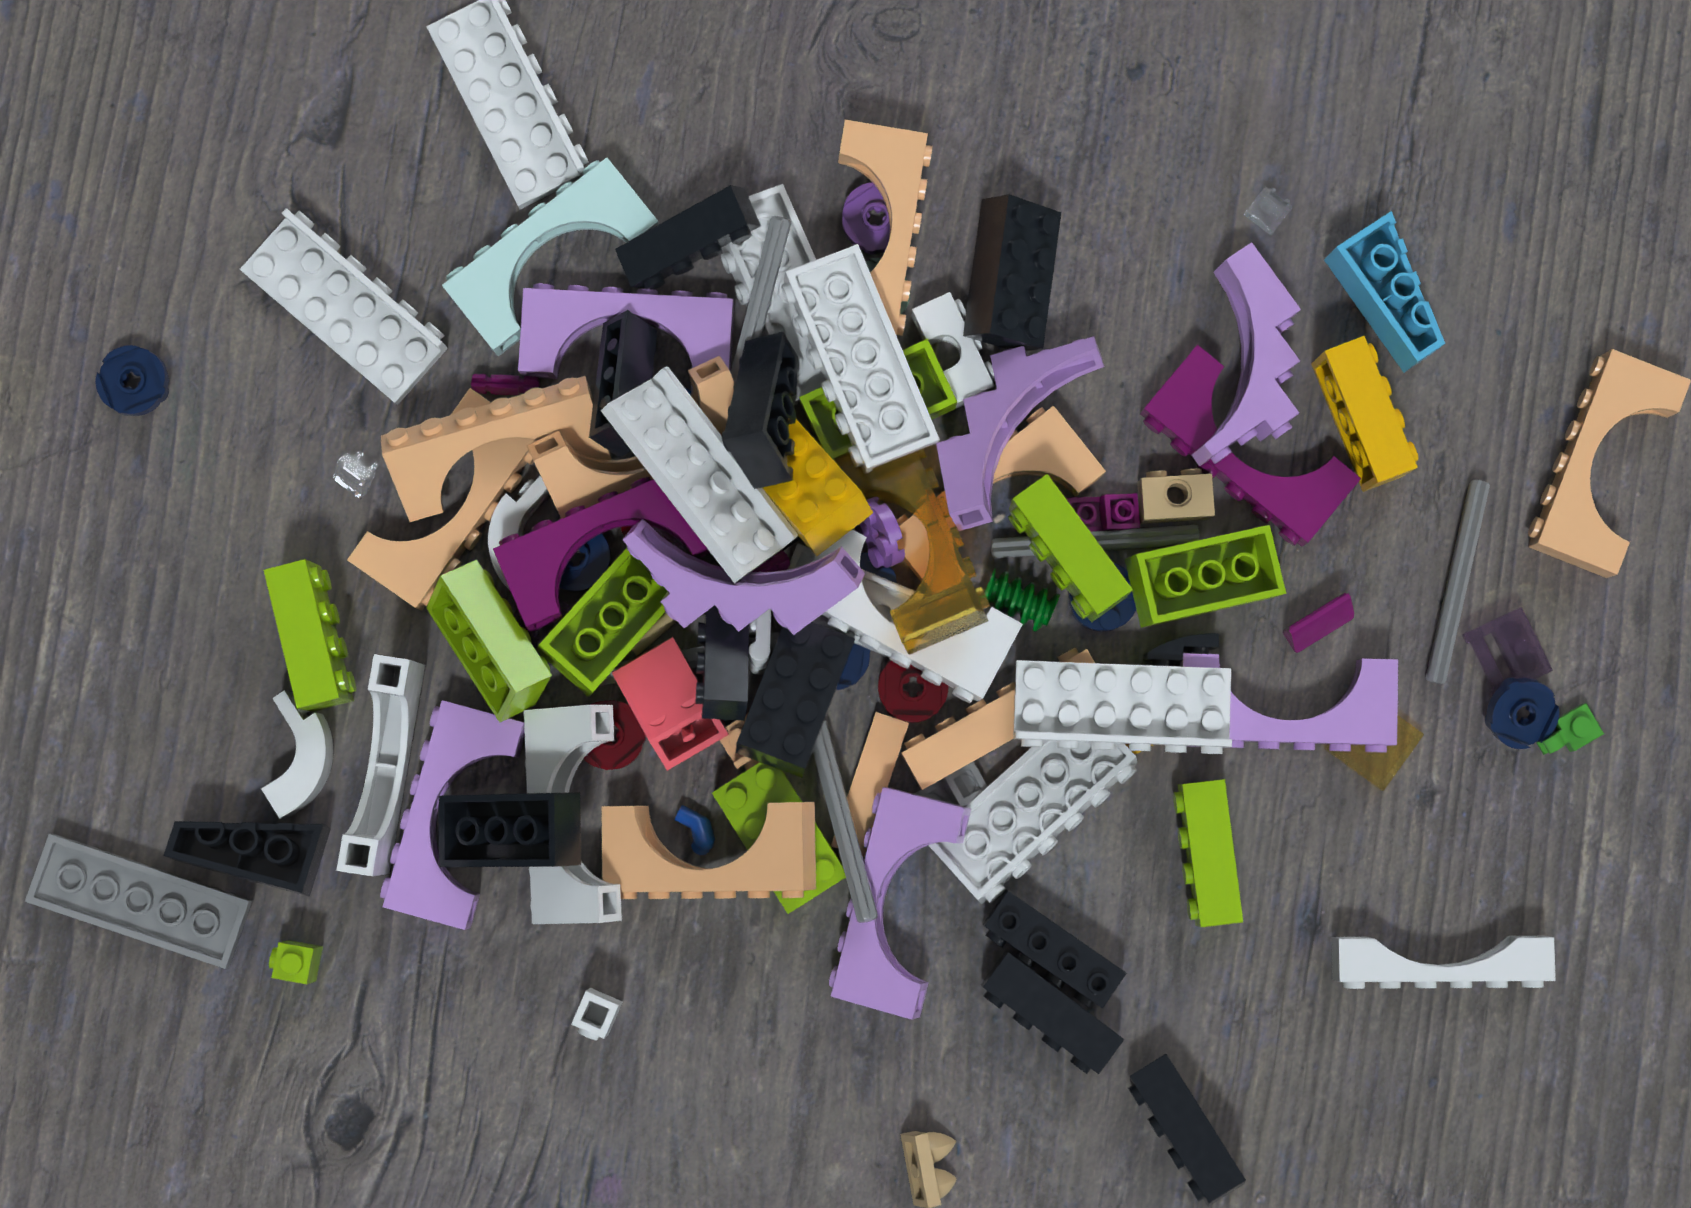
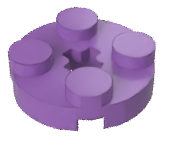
M866 183L854 189L847 197L842 210V227L846 237L853 245L858 244L859 248L868 254L885 252L890 233L889 216L885 202L873 183ZM871 210H874L876 213H885V216L882 218V225L877 226L876 224L871 225L868 223Z
M873 497L866 500L873 514L854 529L856 532L867 537L865 541L869 547L868 556L872 565L875 568L881 566L889 568L901 563L905 558V548L898 551L897 541L903 539L891 509L886 503L878 505L879 498Z

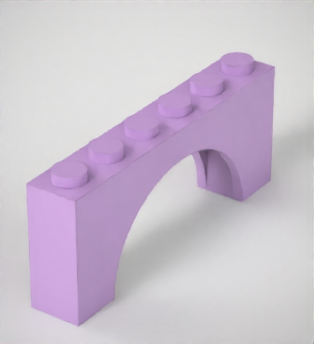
M533 284V288H523L518 371L522 377L536 376L538 378L557 379L559 367L565 353L580 336L629 310L647 324L665 331L677 340L688 354L692 368L720 356L731 373L734 301L727 298V294L718 292L707 293L706 297H692L693 293L688 291H672V295H658V291L653 289H638L637 294L623 293V289L617 287H604L602 292L589 291L588 287L580 285H570L568 290H555L554 286L550 284Z
M1183 653V661H1180V667L1220 668L1219 654ZM1362 658L1357 660L1353 680L1344 696L1327 711L1309 719L1280 720L1264 716L1245 706L1231 692L1229 739H1232V747L1228 748H1244V742H1258V749H1279V743H1294L1293 750H1315V744H1329V751L1350 752L1351 745H1365V752L1387 753V746L1397 745L1398 659Z
M442 700L440 707L435 706L431 715L430 726L434 727L430 741L425 740L421 750L420 760L424 761L421 774H416L411 784L410 795H414L411 809L406 808L400 823V829L404 830L401 844L396 843L393 848L390 863L395 865L391 878L386 877L380 897L384 898L382 906L384 908L466 930L471 928L480 894L460 884L446 867H439V850L436 840L439 796L445 795L456 777L478 761L494 756L519 758L525 738L524 722L507 719L499 723L494 714Z
M883 787L882 792L876 794L872 807V813L876 814L873 828H868L864 838V848H867L864 865L878 915L876 919L870 922L859 923L856 919L852 900L850 899L846 916L850 918L847 932H842L838 943V952H841L839 965L834 966L829 980V986L833 987L831 997L911 1020L920 1017L929 982L913 976L893 955L888 945L883 925L885 895L894 874L901 864L913 853L938 842L963 843L971 808L888 787Z

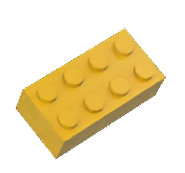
M1365 336L1325 350L1311 363L1354 472L1361 478L1359 484L1363 492L1399 479L1418 468L1416 461H1418L1417 450L1411 441L1407 442L1403 432V428H1405L1404 418L1398 408L1394 409L1389 397L1392 395L1391 386L1387 378L1380 375L1376 365L1378 363L1376 349L1372 343H1367Z
M796 419L794 424H789V439H793L795 442L794 454L788 455L787 458L788 467L791 466L793 468V481L762 488L794 528L798 536L817 557L873 514V511L862 491Z

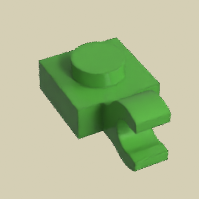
M1585 703L1560 716L1556 726L1557 731L1552 733L1542 743L1539 741L1536 743L1543 755L1551 754L1565 745L1569 752H1573L1602 736L1604 733Z

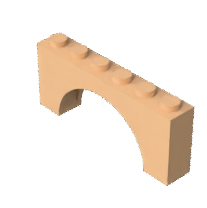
M845 120L838 163L852 167L864 174L876 186L885 202L890 225L889 242L881 260L870 274L895 334L903 336L906 315L900 314L902 301L908 302L911 281L905 280L907 267H914L917 247L910 246L912 233L919 234L922 213L916 212L917 200H924L927 179H921L923 166L929 167L933 146L926 145L928 133Z
M1614 349L1604 353L1601 357L1597 356L1590 368L1589 375L1593 376L1589 389L1585 388L1579 397L1577 407L1581 408L1578 418L1570 423L1566 431L1565 439L1568 440L1565 452H1560L1554 462L1552 471L1556 472L1552 485L1548 484L1540 500V504L1544 505L1540 517L1536 516L1528 531V536L1532 537L1529 548L1605 578L1618 575L1630 542L1615 534L1604 523L1595 507L1591 493L1590 475L1596 450L1607 432L1623 418L1639 414H1653L1668 418L1679 413L1691 380Z
M717 356L688 370L691 381V397L722 436L728 419V407L731 405L734 393V380L722 358ZM559 431L527 445L561 519L565 518V513L572 508L581 505L588 508L599 503L598 498L607 493L617 491L620 494L630 490V485L639 479L650 477L653 480L636 456L621 460L592 458L572 448Z
M586 376L566 378L559 382V384L545 388H532L518 396L498 398L484 406L464 408L453 415L443 418H430L419 425L408 428H395L387 434L381 435L382 456L409 522L443 513L441 490L449 470L466 453L494 440L515 437L540 440L559 431L564 440L578 452L596 459L612 460L609 450L589 438L593 397Z
M469 388L451 415L464 408H477L491 402ZM522 437L504 438L474 448L472 450L474 456V477L470 492L461 509L445 526L433 534L411 541H390L377 537L367 531L347 561L410 605L422 611L428 605L440 575L461 566L462 562L459 561V558L466 549L472 550L482 536L479 530L486 520L491 522L494 510L507 491L512 493L522 480L520 473L526 464L532 465L534 463L527 445L538 440Z
M1054 406L1047 411L1041 407L1026 419L1029 423L1027 427L1019 433L1016 429L1014 430L1000 456L994 473L993 484L1014 476L1032 475L1043 477L1048 474L1053 481L1064 486L1074 497H1077L1100 479L1106 470ZM945 491L937 497L933 493L926 496L916 505L919 511L910 518L904 514L897 519L903 539L897 541L898 551L905 548L904 561L938 604L957 591L968 580L957 559L955 544L957 527L949 515Z
M814 802L768 803L763 829L751 848L735 861L713 869L694 866L674 856L657 837L651 823L649 806H602V880L612 884H620L621 899H637V892H648V899H669L670 892H681V899L703 898V892H714V898L724 899L736 898V891H748V898H770V891H782V898H803L804 891L816 889Z

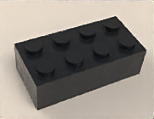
M1010 194L982 199L963 332L964 337L1005 349L1024 346L1026 351L1043 349L1062 212Z
M814 622L805 626L795 635L787 627H782L738 738L735 753L803 778L852 651L855 638Z
M580 792L439 796V867H558L581 865Z

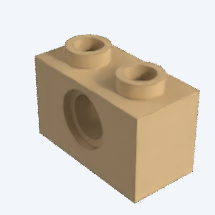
M1202 469L1181 470V475L1167 476V471L1146 472V478H1141L1137 482L1140 524L1210 520L1215 516L1212 474H1202ZM1168 488H1179L1184 494L1183 503H1172L1167 497Z

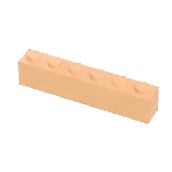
M1076 647L1057 657L1060 662L1095 663L1088 649L1079 653ZM1015 682L996 691L999 698L993 702L986 704L985 700L982 699L966 708L968 716L956 722L952 716L937 724L935 728L938 732L927 739L921 733L904 743L907 750L903 751L901 755L921 790L1013 739Z

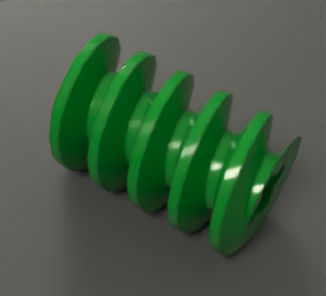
M995 566L981 598V609H986L992 602L994 603V608L999 611L1006 608L1007 615L1011 618L1020 614L1022 627L1030 619L1033 620L1034 632H1037L1043 625L1047 627L1060 594L1056 593L1050 600H1047V588L1044 587L1037 594H1034L1035 584L1030 582L1022 589L1021 577L1017 576L1011 583H1008L1009 572L1005 570L996 578Z

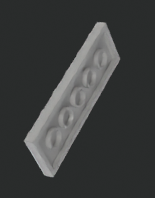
M48 834L25 899L27 903L224 969L230 967L253 901L56 834Z

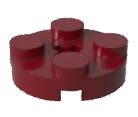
M891 660L880 674L878 694L881 703L889 714L908 723H918L938 713L947 699L949 686L941 682L940 686H937L922 678L921 674L923 671L912 665L907 669ZM912 677L916 678L918 684H923V691H918L916 697H909V692L903 691V684H908Z
M604 700L593 703L592 705H613L614 727H617L620 731L616 735L619 740L615 744L609 741L606 744L603 743L595 747L584 757V760L594 767L605 770L627 767L639 757L643 750L646 735L631 707L626 703L616 700Z

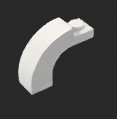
M541 476L535 481L530 479L524 484L518 493L520 499L517 502L505 493L496 506L489 525L488 548L491 562L497 575L509 590L510 588L493 548L500 546L499 541L513 534H519L520 537L523 536L527 521L550 495Z
M284 690L273 697V700L294 733L296 753L289 769L282 776L261 789L279 819L292 817L317 797L328 779L333 761V739L324 715L314 713L308 717L306 713L309 711L297 709L293 692Z

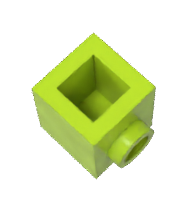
M292 940L278 942V947L272 949L269 959V968L273 969L271 978L306 985L316 982L323 946Z

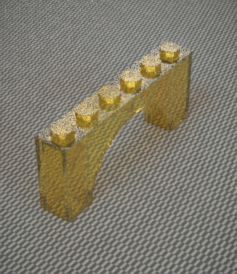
M924 448L872 468V471L866 474L863 473L861 466L857 468L854 466L850 454H847L834 461L862 491L866 500L878 497L881 501L891 502L905 508L918 518L927 531L929 561L925 576L914 594L902 605L890 611L909 655L988 622L989 620L984 609L990 607V604L982 586L975 589L971 578L977 576L970 557L962 558L958 548L965 545L957 526L949 528L946 518L950 517L946 500L944 496L937 499L933 490L939 487V483L932 467L925 469L921 461L927 457Z

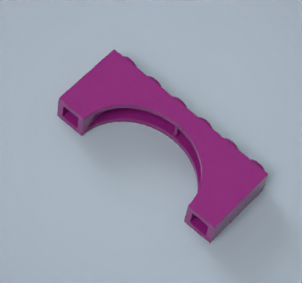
M1197 344L1142 410L1140 415L1145 418L1143 423L1154 433L1160 434L1162 432L1172 440L1170 445L1179 454L1185 457L1189 454L1192 457V454L1210 440L1217 431L1212 414V394L1216 380L1225 366ZM1232 452L1216 464L1210 459L1201 466L1197 465L1198 469H1202V473L1212 474V479L1216 476L1226 484L1224 487L1225 491L1238 501L1244 499L1253 507L1252 513L1264 523L1271 521L1280 529L1279 535L1286 542L1293 546L1299 544L1301 547L1309 543L1361 480L1356 473L1335 456L1316 471L1294 477H1280L1262 473L1246 465Z
M650 477L635 481L630 485L631 489L618 494L617 491L607 493L598 498L599 503L585 508L584 505L572 508L565 513V518L556 522H552V520L542 521L532 527V532L521 537L519 534L507 536L499 541L500 546L493 548L523 621L530 632L563 618L559 604V587L564 570L573 555L586 542L603 532L624 526H634L644 519L652 528L659 529L675 537L686 547L691 556L700 559L711 553L655 480H651Z

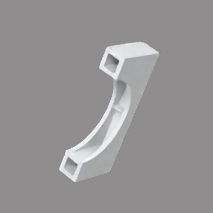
M852 529L820 555L815 556L812 562L820 560L842 546L860 567L861 551L867 537ZM862 581L856 590L822 614V616L829 619L827 624L831 628L843 634H846L848 630L860 636L859 642L865 647L874 651H878L879 647L892 654L890 660L907 669L910 665L923 671L921 674L922 678L937 686H940L941 682L954 688L953 695L968 703H971L973 699L978 702L984 698L1023 625L1019 621L991 607L974 627L961 634L943 638L918 636L898 628L885 619L869 600Z
M376 654L373 656L368 691H370L373 701V733L369 764L354 820L348 831L342 835L336 871L366 876L390 874V858L398 828L425 670L424 664L402 658Z
M580 705L524 710L527 793H569L574 774L584 757L595 747L609 741H614L613 705ZM582 861L581 865L529 867L532 924L622 921L620 884H612L599 879L585 867Z

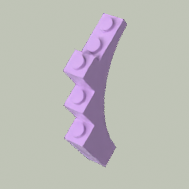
M1252 242L1227 258L1214 271L1215 276L1228 296L1237 320L1241 341V373L1236 396L1225 420L1211 439L1192 454V457L1199 466L1210 459L1214 464L1221 461L1232 452L1229 446L1236 441L1242 446L1255 436L1260 442L1271 434L1274 439L1279 438L1292 428L1289 421L1299 414L1280 385L1293 376L1290 370L1300 362L1281 334L1294 325L1291 318L1301 309Z
M1094 337L1078 339L1070 344L1053 349H1045L1028 356L1024 346L1009 348L1000 353L990 355L997 389L989 392H980L975 396L963 399L970 434L953 436L946 441L936 443L948 511L958 531L993 522L991 493L994 473L1004 447L1016 427L1029 412L1056 389L1079 376L1104 367L1102 356Z
M644 519L636 523L623 538L630 554L642 561L650 570L652 578L658 585L666 588L667 593L660 602L663 604L668 616L678 621L683 628L687 627L715 605L722 619L728 624H732L738 632L768 609H771L776 621L782 627H787L795 635L856 590L865 575L863 570L841 546L815 562L789 570L767 573L750 572L734 584L722 567L709 564L686 554L660 536Z

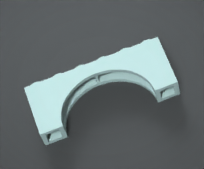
M608 158L601 162L599 160L592 162L584 169V175L576 182L572 183V181H569L562 185L556 191L554 199L547 204L543 202L535 206L529 212V218L519 226L513 224L501 234V240L492 247L490 245L484 246L473 256L474 261L464 268L462 266L457 267L447 275V281L442 285L497 356H500L520 340L521 328L517 322L514 310V290L524 264L538 248L561 234L576 230L607 232L627 243L659 225V221Z

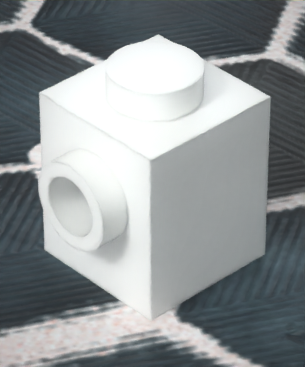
M589 988L585 991L571 1025L578 1027V1033L587 1038L598 1040L601 1037L605 1039L610 1033L623 1002L593 988Z

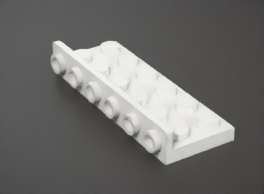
M478 0L426 27L519 209H522L556 192L569 181H572V183L576 182L584 175L583 171L585 168L583 165L589 163L580 144L572 145L568 135L573 133V130L565 114L558 116L552 105L558 103L549 83L542 86L537 77L538 74L542 73V70L534 54L526 55L522 45L527 43L519 25L511 26L507 15L512 12L506 0Z
M781 184L748 196L761 227L751 231L752 236L746 241L738 244L731 242L722 247L723 254H721V260L728 274L732 273L736 281L735 292L740 304H746L748 308L770 219L772 216H780L791 221L762 337L784 332L798 356L797 394L791 396L793 404L797 405L800 402V396L822 387L821 382H824L825 379L821 369L815 370L808 355V350L812 348L807 336H800L794 320L798 313L793 303L787 304L781 289V285L785 284L784 277L786 271L816 260L784 185Z
M285 208L282 212L285 219L240 270L398 405L448 349L441 341L445 335L430 322L423 326L417 321L415 317L418 312L402 299L398 304L389 297L392 290L379 278L376 277L373 281L368 279L363 274L366 268L352 255L347 259L340 255L337 250L341 246L329 235L324 233L319 237L312 231L311 228L315 224L302 212L298 211L294 215Z
M856 244L786 271L784 277L785 284L781 285L782 293L787 304L793 303L798 313V316L794 317L796 327L800 336H807L812 347L808 350L810 361L815 370L820 368L825 379L824 382H821L823 392L828 402L834 401L839 414L835 415V420L841 434H848L852 447H849L848 451L856 468L861 466L863 473L866 474L871 472L872 468L938 443L940 439L859 245Z
M669 367L662 368L652 379L609 402L601 410L734 584L776 555L798 536L797 532L763 488L754 489L731 452L725 449L721 434Z
M1016 660L1013 739L1021 740V746L1043 747L1044 740L1057 741V748L1078 749L1079 742H1093V749L1115 750V743L1129 744V751H1151V745H1165V752L1187 753V746L1201 747V753L1223 754V747H1232V739H1229L1231 668Z
M1043 740V747H1031L966 806L971 808L963 843L938 842L928 846L980 904H983L986 900L992 903L1005 891L1003 885L1011 877L1014 876L1018 879L1024 875L1032 866L1029 861L1039 852L1042 855L1048 853L1058 843L1055 837L1065 828L1071 831L1078 826L1084 819L1082 813L1091 805L1095 808L1101 805L1111 794L1108 791L1109 788L1117 781L1123 784L1136 772L1137 769L1134 766L1137 764V757L1132 751H1129L1125 744L1115 743V750L1093 749V742H1079V748L1073 749L1057 748V741Z

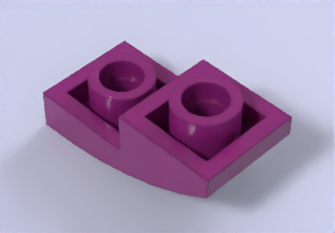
M1138 493L1066 498L1090 532L1140 528Z

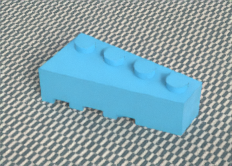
M1391 211L1338 245L1324 261L1403 373H1405L1442 347L1445 341L1429 302L1424 300L1419 287L1421 282L1417 272H1413L1406 256L1408 250L1403 238L1400 239L1394 226L1396 221Z

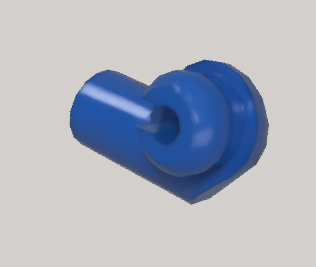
M682 805L674 820L691 829L694 841L691 844V848L694 853L706 855L713 848L715 842L712 824L707 817Z

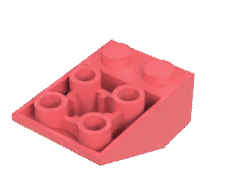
M674 637L667 639L612 672L646 737L667 771L729 735L727 726L722 719H702V704H695L696 682L700 681Z

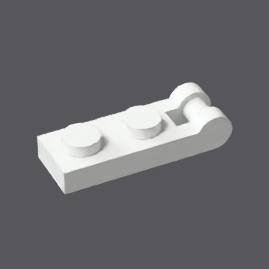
M768 609L749 624V636H756V641L749 646L748 668L752 673L758 675L765 673L769 663L771 609Z

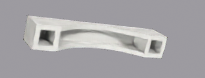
M1544 935L1507 936L1497 946L1478 957L1458 963L1440 965L1408 960L1390 951L1375 938L1332 937V978L1335 981L1343 982V988L1363 989L1365 988V982H1379V988L1388 989L1401 988V982H1414L1415 988H1437L1436 982H1450L1451 988H1472V981H1486V987L1507 988L1508 981H1521V987L1542 988L1544 987V981H1555L1554 937Z

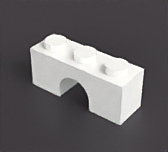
M948 292L912 309L911 317L922 340L928 339L930 345L941 341L948 342L954 345L959 352L960 360L958 363L943 371L957 400L956 409L964 406L963 399L975 396L980 392L993 391L995 387L993 383L995 381L993 367L989 361L984 363L978 352L982 349L981 342L963 336L965 325L963 319L966 318V310L961 300L957 299L954 301L951 293Z

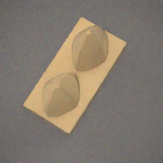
M911 1131L900 1134L914 1206L932 1208L941 1205L940 1199L950 1192L957 1179L945 1170L934 1168V1163L940 1161L952 1150L956 1140L936 1132Z

